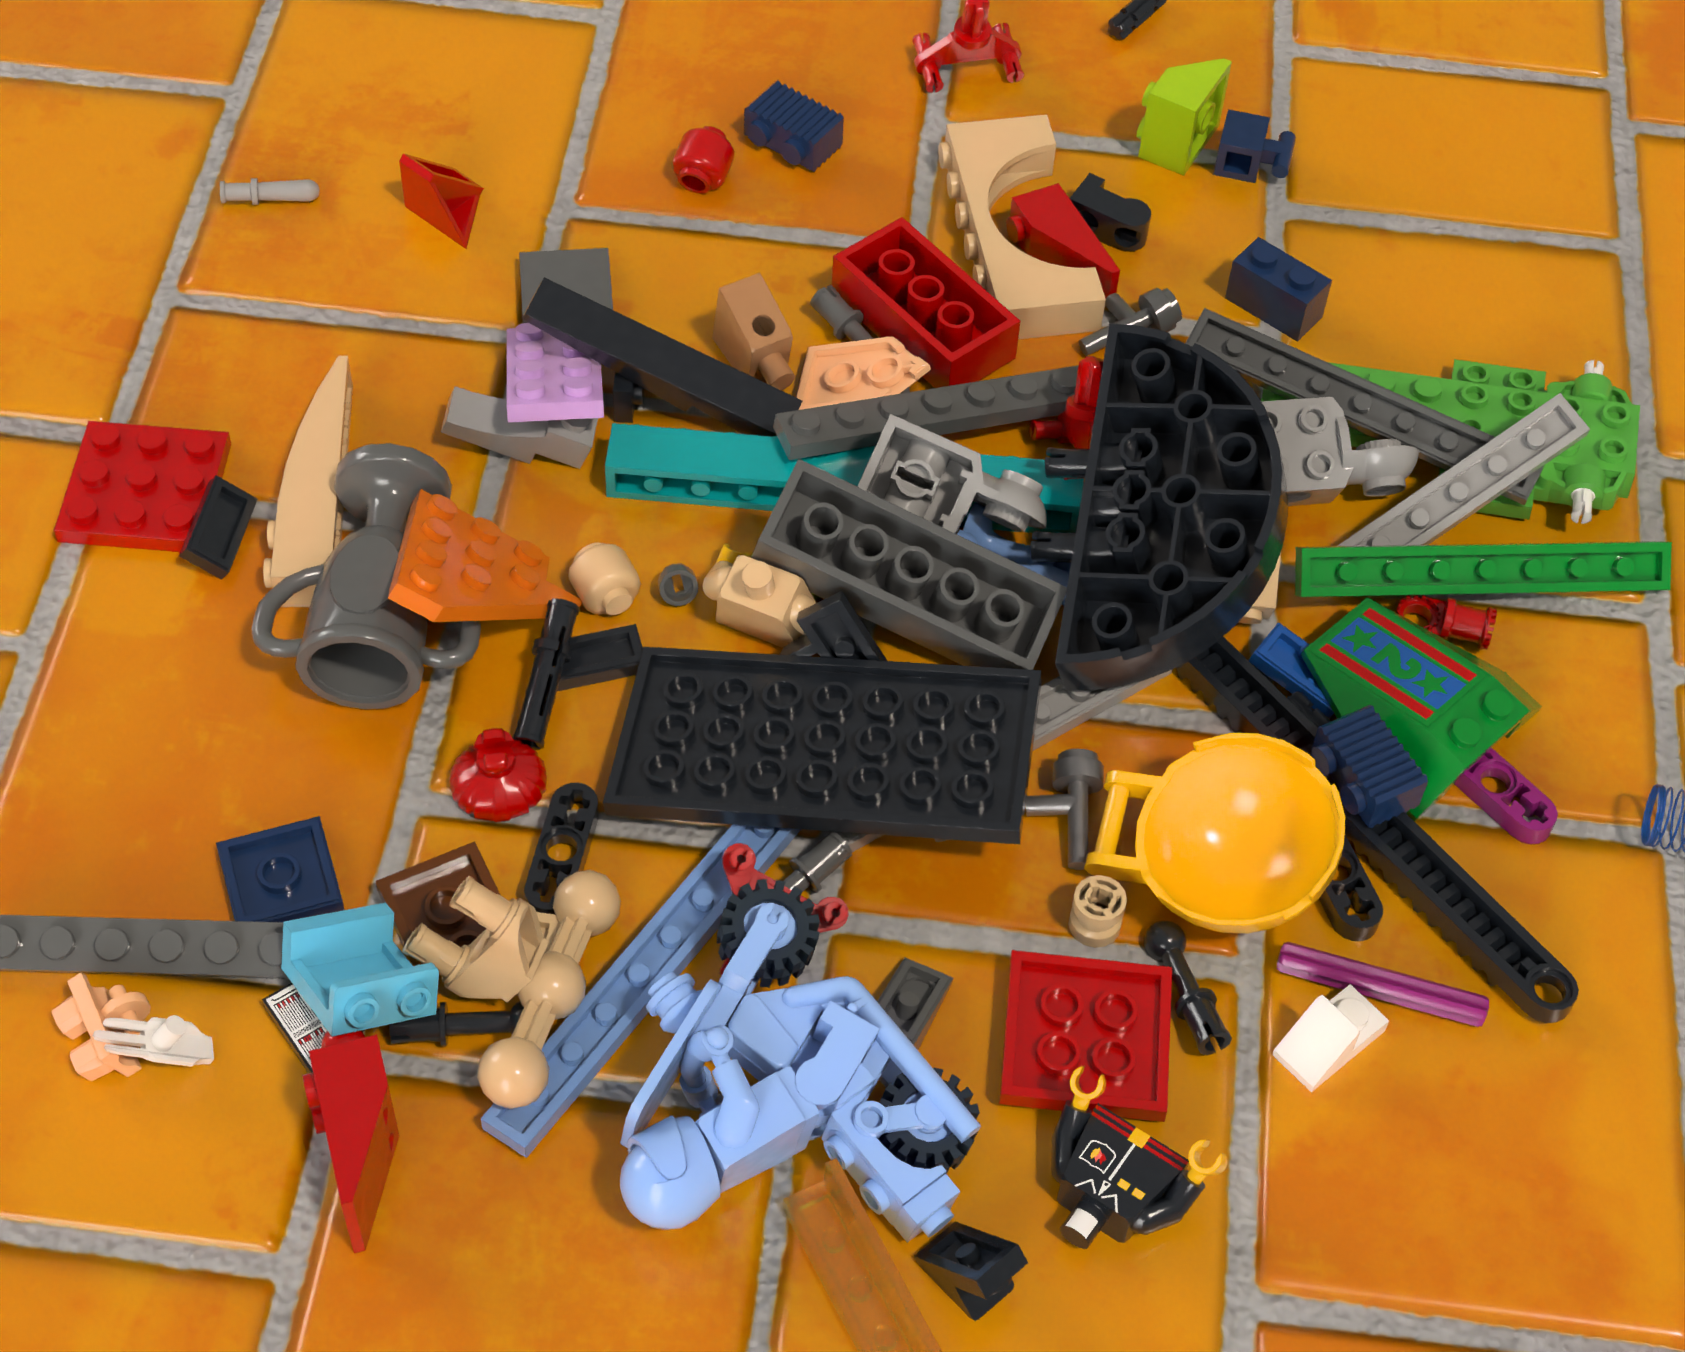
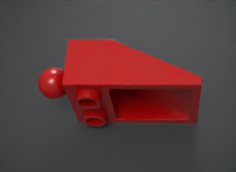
M361 1030L332 1037L326 1031L322 1038L321 1048L309 1051L313 1073L304 1074L302 1077L316 1134L326 1132L341 1207L353 1251L358 1253L366 1250L399 1139V1131L377 1034L365 1037Z

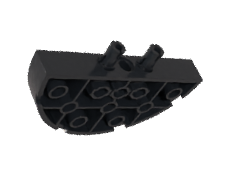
M1109 324L1090 448L1064 449L1048 447L1046 450V455L1050 456L1045 457V474L1047 478H1085L1076 533L1034 531L1032 539L1036 541H1031V559L1033 562L1071 563L1055 660L1066 691L1114 688L1144 681L1182 665L1214 645L1242 619L1264 590L1276 567L1287 527L1288 495L1280 448L1268 413L1253 388L1222 358L1201 345L1194 343L1193 346H1190L1181 341L1171 339L1170 333L1158 329L1136 325Z

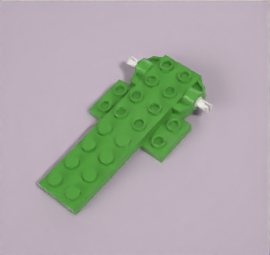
M1454 359L1451 379L1330 363L1494 437L1510 428L1559 393L1563 395L1590 428L1588 435L1545 464L1525 506L1500 495L1478 510V513L1529 520L1533 500L1570 505L1572 507V521L1578 523L1579 517L1582 515L1581 524H1585L1592 519V508L1610 510L1619 497L1628 499L1636 470L1640 405L1632 404L1624 390L1612 386L1611 381L1603 375L1604 364L1600 361H1597L1596 367H1594V360L1586 362L1584 365V375L1579 376L1575 381L1550 382L1547 390H1544L1546 372L1456 359ZM1263 388L1261 401L1288 400ZM1349 427L1352 447H1358L1366 442L1377 440ZM1439 467L1438 476L1443 474L1446 470Z

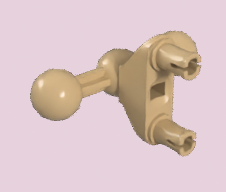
M593 870L580 871L565 877L555 891L553 909L561 925L549 952H545L549 941L543 937L536 910L531 904L521 898L517 900L512 898L509 901L476 882L471 876H468L459 885L449 906L466 914L486 929L469 946L464 944L460 947L433 932L425 924L420 923L411 933L403 948L402 953L412 956L421 963H433L438 968L439 975L443 976L442 982L445 983L444 987L460 997L503 999L508 1002L518 994L524 1009L511 1038L502 1039L491 1044L479 1061L477 1078L483 1093L496 1105L508 1109L527 1106L537 1101L548 1085L550 1068L542 1051L543 1045L554 1020L573 1014L585 997L586 980L578 964L589 938L608 931L620 914L621 898L614 883L604 874Z

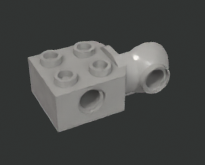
M1333 397L1261 401L1268 413L1279 444L1286 478L1288 506L1331 503L1346 485L1360 484L1363 487V494L1370 497L1388 496L1406 489L1405 479L1412 473L1419 456V449L1416 447L1401 445V442L1397 439H1381L1366 442L1358 446L1356 450H1352L1349 427L1344 411Z
M890 414L857 486L957 534L972 502L986 506L983 511L984 516L1011 530L1023 533L1027 526L1039 529L1046 528V510L1040 498L1043 490L1041 484L1025 475L1007 469L1003 470L1000 478L982 471L980 453Z

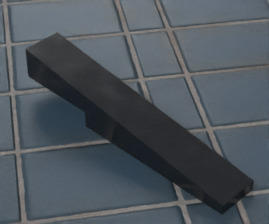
M545 277L538 286L522 317L528 323L686 412L691 406H694L741 434L777 436L773 428L775 414L799 410L802 400Z

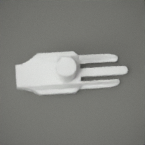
M176 1015L169 1016L167 1019L152 1017L148 1022L122 1018H106L103 1021V1026L140 1032V1035L105 1030H95L92 1035L95 1040L100 1042L141 1047L105 1044V1050L116 1055L140 1057L152 1062L191 1067L200 1064H211L214 1060L212 1037L202 1033L192 1022L184 1021Z

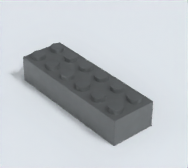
M798 459L751 557L801 577L809 591L823 599L842 591L857 615L963 666L1033 670L1067 592V587L801 459Z

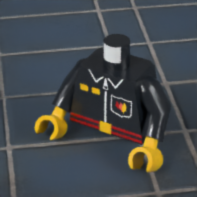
M1085 1066L1077 1068L1070 1078V1087L1075 1094L1073 1100L1066 1101L1052 1136L1051 1172L1054 1179L1060 1184L1057 1201L1060 1205L1071 1211L1061 1225L1060 1232L1071 1244L1078 1248L1087 1249L1100 1231L1117 1242L1124 1243L1135 1233L1148 1235L1177 1224L1205 1188L1204 1178L1207 1175H1218L1225 1170L1227 1166L1226 1154H1220L1213 1166L1204 1168L1200 1157L1202 1152L1209 1146L1210 1141H1197L1190 1148L1188 1159H1186L1099 1103L1092 1111L1088 1107L1091 1099L1099 1097L1104 1092L1106 1087L1105 1076L1103 1074L1100 1075L1094 1092L1090 1094L1085 1093L1081 1090L1078 1083ZM1190 1163L1191 1168H1190V1170L1188 1171V1170H1187V1167H1188V1164Z

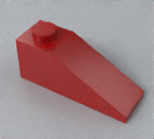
M1059 183L1012 197L1010 217L1006 219V228L1010 239L1014 243L1017 242L1024 253L1038 260L1059 266L1074 268L1096 267L1105 299L1109 295L1117 293L1120 269Z

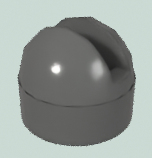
M677 563L665 567L658 579V587L664 601L674 606H682L690 603L696 597L698 582L692 569L682 563ZM680 574L684 590L675 592L672 576Z

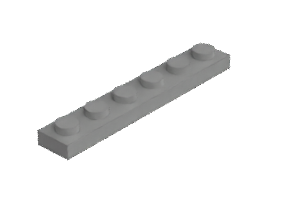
M1559 393L1338 546L1429 545L1586 437L1590 428L1563 395Z

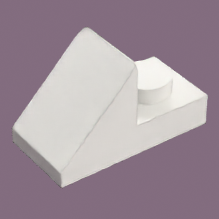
M1349 984L1330 1001L1323 995L1317 997L1277 1045L1272 1055L1312 1092L1385 1032L1389 1020Z

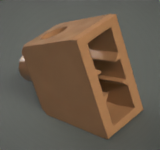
M757 273L720 287L712 337L714 342L733 368L760 381L765 380L767 384L779 390L787 388L795 379V375L788 365L793 336L762 275Z

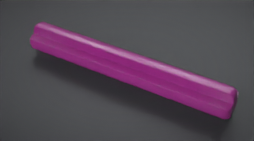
M1284 942L1279 952L1277 970L1285 974L1339 989H1345L1351 984L1361 995L1476 1027L1483 1025L1488 1014L1489 999L1480 994L1291 942Z

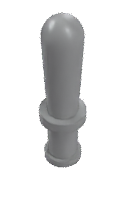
M251 178V183H225V181H220L221 203L252 200L253 205H259V200L309 202L315 200L320 193L318 184L309 179L258 182V178Z

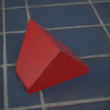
M403 153L399 160L405 207L467 249L479 198L484 188L453 167Z

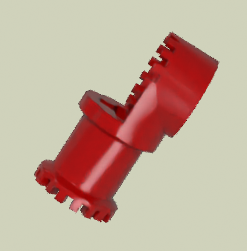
M1410 595L1406 596L1405 599L1400 600L1396 613L1403 617L1409 613L1422 615L1429 623V625L1423 628L1445 640L1451 637L1478 644L1479 649L1485 650L1488 649L1492 634L1488 633V631L1493 632L1494 630L1493 627L1489 626L1495 625L1497 616L1495 608L1488 607L1486 610L1459 605L1452 598L1441 601L1428 598L1425 595H1422V597H1418V595H1413V597Z

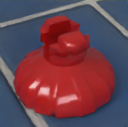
M491 728L483 730L478 735L475 743L469 745L468 749L462 751L457 757L454 766L450 770L449 781L453 800L458 803L460 809L467 814H474L475 819L502 822L529 813V808L539 803L542 799V794L546 791L547 775L544 761L528 744H523L520 740H514L509 732L502 728Z

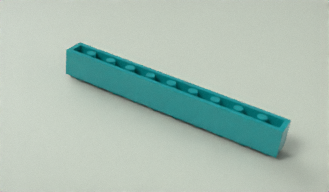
M612 423L605 462L606 497L773 511L798 459H788L778 436L770 437L733 432L723 433L686 428L676 429L639 424ZM876 446L799 459L858 486ZM980 454L983 472L1000 478L1003 470L1007 469L1025 475L1043 486L1040 498L1046 510V528L1039 529L1027 526L1025 533H1033L1034 531L1076 533L1084 478L1063 480V478H1047L1045 474V460ZM972 502L967 515L964 517L960 527L965 526V522L967 520L969 512L974 503L976 502ZM993 521V530L1018 532Z

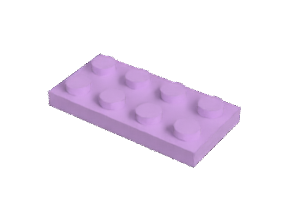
M523 323L516 326V328L507 329L508 423L604 418L601 364L530 323Z

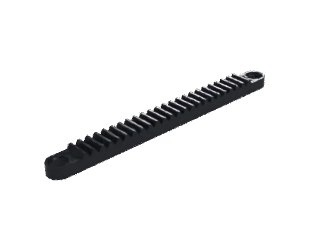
M1222 637L1214 645L1193 659L1176 667L1178 677L1181 680L1187 678L1194 693L1201 691L1205 704L1207 706L1214 704L1218 716L1221 719L1227 717L1234 732L1240 730L1242 733H1258L1281 739L1311 756V748L1318 728L1225 637ZM1329 775L1325 776L1331 785L1335 784ZM1342 803L1345 814V835L1348 840L1354 843L1355 852L1358 855L1365 854L1373 870L1380 868L1383 871L1384 881L1387 884L1394 882L1397 885L1399 896L1401 898L1409 897L1412 900L1413 909L1417 913L1423 911L1427 915L1428 924L1431 927L1438 926L1446 942L1454 941L1457 953L1461 957L1468 955L1472 961V968L1476 972L1483 970L1491 987L1498 985L1526 1014L1537 1021L1556 1023L1565 1019L1576 1002L1579 991L1577 981L1572 974L1406 813L1402 812L1397 817L1393 816L1389 821L1385 820L1381 824H1376L1373 828H1368L1359 814L1352 815ZM1540 983L1553 985L1560 991L1562 1001L1558 1003L1543 1001L1536 994L1534 986Z

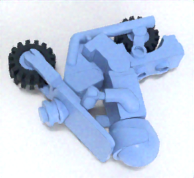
M767 879L757 880L754 890L751 889L749 883L741 886L738 897L733 893L728 899L726 908L723 909L717 932V944H720L718 952L722 961L729 958V963L719 982L710 979L703 990L696 991L693 987L695 980L689 973L677 977L674 972H671L660 978L648 991L651 999L646 1006L647 1011L651 1016H659L661 1018L660 1027L663 1031L675 1035L637 1094L625 1119L620 1144L628 1148V1156L621 1168L620 1189L627 1209L640 1222L652 1228L663 1230L681 1229L696 1221L720 1197V1193L786 1161L793 1155L806 1149L810 1140L821 1137L824 1142V1149L830 1160L839 1169H846L860 1186L861 1196L869 1208L876 1214H883L907 1243L922 1231L927 1237H931L954 1217L950 1209L960 1190L948 1177L947 1172L950 1167L955 1169L961 1164L981 1128L980 1122L976 1120L980 1113L978 1104L970 1105L969 1103L973 1093L969 1087L960 1091L957 1086L961 1079L952 1074L948 1082L941 1078L943 1069L932 1068L865 986L856 978L842 976L791 986L789 988L752 993L760 979V987L770 988L772 979L777 978L778 985L782 986L788 984L791 974L797 979L803 973L805 965L808 966L818 942L820 932L817 930L820 920L818 914L811 915L814 904L810 898L804 902L800 901L802 891L796 886L793 887L790 894L783 891L786 882L776 880L774 889H768ZM713 1061L715 1068L712 1073L708 1067L704 1066L705 1062ZM742 1068L759 1080V1082L750 1087ZM681 1071L680 1086L687 1102L691 1106L701 1109L702 1113L699 1115V1119L694 1122L689 1116L674 1118L671 1115L646 1128ZM878 1080H880L886 1088L880 1102L867 1101ZM717 1085L723 1096L722 1104L719 1105L715 1101L718 1095Z

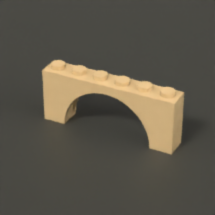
M1036 115L947 124L945 142H940L938 146L939 163L942 169H948L947 191L949 198H956L957 201L955 205L956 224L958 229H964L966 233L964 235V251L966 259L973 260L974 262L973 279L1021 321L1018 339L1100 330L1106 299L1096 267L1074 268L1059 266L1038 260L1022 252L999 232L989 212L995 202L1013 187L1029 180L1052 176L1056 141L1048 116Z

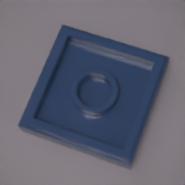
M320 816L216 842L235 921L284 922L345 910Z

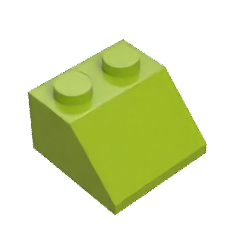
M1223 58L1169 67L1156 83L1153 81L1149 83L1142 99V106L1146 107V112L1136 134V137L1141 139L1139 158L1183 176L1219 127L1232 61Z

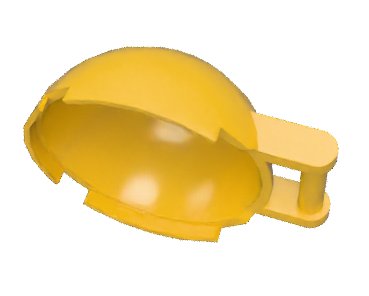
M1227 733L1193 742L1194 750L1171 763L1166 768L1162 777L1119 770L1109 771L1106 774L1104 788L1108 791L1095 850L1087 854L1084 869L1094 876L1103 875L1114 880L1148 885L1162 904L1171 912L1193 925L1222 933L1249 934L1272 929L1303 913L1321 897L1334 878L1342 855L1345 835V814L1340 794L1336 785H1331L1326 777L1315 767V759L1284 740L1258 733ZM1128 797L1145 800L1137 820L1136 858L1115 854Z

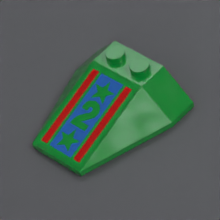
M1368 597L1301 653L1303 660L1337 719L1372 705L1375 713H1379L1381 720L1385 721L1386 727L1391 728L1392 735L1397 736L1398 743H1402L1404 750L1409 752L1410 758L1415 759L1416 766L1421 767L1422 774L1427 775L1428 783L1420 804L1415 809L1411 808L1406 812L1414 822L1440 800L1467 769L1504 736L1509 738L1542 707L1506 672Z

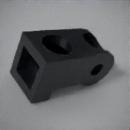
M1089 173L1069 199L1100 242L1125 251L1141 249L1147 241L1151 209L1141 200L1134 198L1125 199L1104 189L1105 179Z

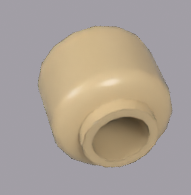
M599 542L583 547L576 554L568 575L570 583L584 608L595 615H617L626 611L637 596L641 584L638 573L625 551L615 544Z

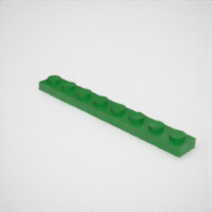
M1672 542L1296 547L1295 596L1327 597L1671 590Z

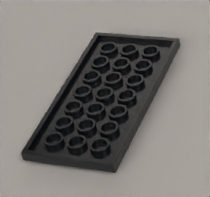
M643 647L603 800L605 814L607 816L1020 845L1041 691V670Z

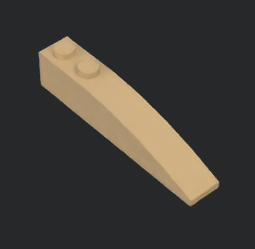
M348 356L337 357L317 389L298 428L288 456L278 497L276 520H269L267 525L268 547L273 549L272 558L264 559L263 576L266 588H274L285 577L303 569L325 564L331 552L341 542L344 507L340 504L334 490L338 463L347 455L349 447L353 383ZM316 585L308 586L293 594L281 607H310Z

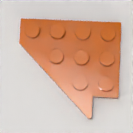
M423 489L419 490L411 503L388 599L432 622L545 619L548 609L547 604L551 599L568 600L575 603L578 607L582 604L579 597L546 581L550 557L546 556L538 546L529 541H518L501 532L495 523L486 518L471 516L458 509L453 501L443 495H432Z

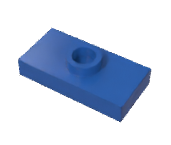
M1278 622L1254 651L1249 662L1293 694L1296 691L1303 692L1314 704L1311 708H1318L1330 719L1334 712L1301 656L1303 650L1310 644Z

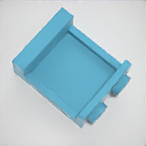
M387 903L283 922L281 969L332 1037L436 1015L439 970L433 963L413 966L393 942L394 912Z

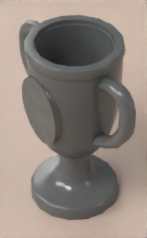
M391 443L370 444L347 453L338 463L334 490L340 504L355 518L366 522L365 527L347 535L331 552L325 564L306 568L285 577L261 599L254 614L251 632L253 642L261 652L273 657H296L295 668L302 682L318 696L342 706L359 709H382L404 703L420 689L424 672L423 664L441 669L460 667L473 658L479 646L481 621H461L459 643L456 647L449 650H436L425 647L428 619L388 599L411 503L420 489L432 495H443L449 499L452 490V484L447 471L435 459L414 448ZM316 585L303 638L284 640L274 637L272 635V628L278 609L293 594L308 586Z

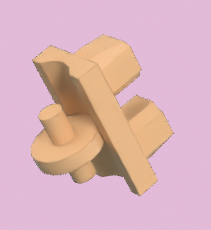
M82 972L68 980L67 982L73 995L51 1012L59 1029L69 1038L74 1040L86 1031L90 1035L91 1039L70 1052L69 1056L75 1071L84 1078L93 1081L114 1069L126 1077L142 1069L137 1057L116 1055L107 1052L104 1048L105 1044L133 1046L100 1042L95 1040L92 1035L95 1030L140 1035V1032L105 1027L103 1026V1021L106 1018L143 1021L151 1009L147 997L140 992L127 993L123 985L113 986L110 990L105 987H92L87 976Z

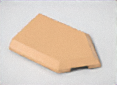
M893 336L808 347L796 398L802 400L799 410L901 394L929 372L931 368L919 356H914L907 351L904 345Z

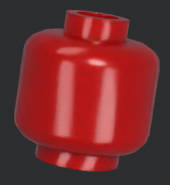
M705 126L703 128L690 129L682 136L673 158L672 168L678 182L684 188L694 193H707L709 190L719 189L724 184L734 161L735 151L731 143L726 139V135L715 127Z

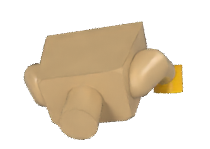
M723 544L715 565L706 575L703 582L705 595L717 601L716 622L782 648L793 640H797L805 635L797 622L798 613L816 604L805 581L795 574L750 558V554L747 552L745 554L732 550L730 548L731 545Z

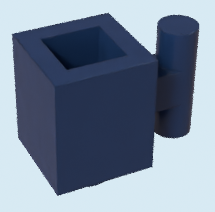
M1228 109L1214 175L1256 183L1260 163L1272 165L1271 172L1273 176L1285 178L1289 173L1296 136L1290 131H1284L1280 133L1278 141L1266 139L1270 117Z

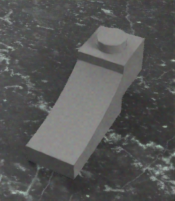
M455 386L448 400L441 433L529 464L536 453L580 469L592 449L598 418L508 423L507 399L491 397Z

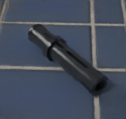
M554 598L548 601V609L540 638L533 641L531 651L535 657L524 692L516 729L512 735L514 740H520L523 744H528L534 750L544 748V739L555 703L564 663H568L571 660L573 652L569 644L580 609L575 603L564 599Z

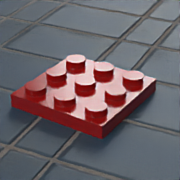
M88 421L54 528L57 542L180 552L208 482L215 475L223 477L231 448L229 432Z
M1012 950L1009 966L999 1104L1062 1111L1066 1101L1073 1100L1075 1095L1070 1087L1071 1075L1077 1068L1085 1066L1078 1082L1083 1092L1089 1094L1094 1092L1101 1074L1106 1079V1087L1102 1095L1091 1099L1088 1107L1092 1111L1099 1103L1121 1118L1165 1122L1168 1108L1172 967Z

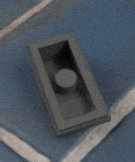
M905 957L877 1001L917 1050L921 1046L953 982V977Z

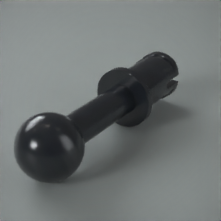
M1162 920L1152 924L1145 933L1144 947L1151 958L1163 962L1166 967H1172V981L1180 996L1174 1007L1177 1016L1182 1020H1186L1196 1041L1198 1051L1201 1054L1211 1055L1216 1053L1210 1041L1211 1037L1216 1039L1220 1049L1223 1050L1230 1044L1232 1037L1216 1010L1217 998L1214 992L1208 988H1199L1183 955L1186 947L1184 931L1172 921Z
M519 1001L510 1011L448 1013L447 1003L440 1002V1007L436 1009V1015L389 1024L391 1044L431 1041L440 1042L441 1046H447L448 1035L512 1034L524 1007L521 1001Z

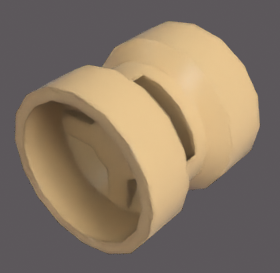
M1096 875L1087 877L1076 887L1068 924L1071 934L1083 945L1094 948L1105 947L1113 943L1119 936L1127 902L1126 892L1119 882L1111 877Z

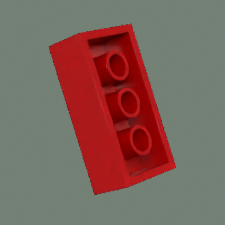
M903 217L833 256L832 286L850 307L863 313L864 318L862 322L879 338L893 336L912 355L919 356L927 362L931 370L923 378L934 388L977 382L1016 359L1021 321Z

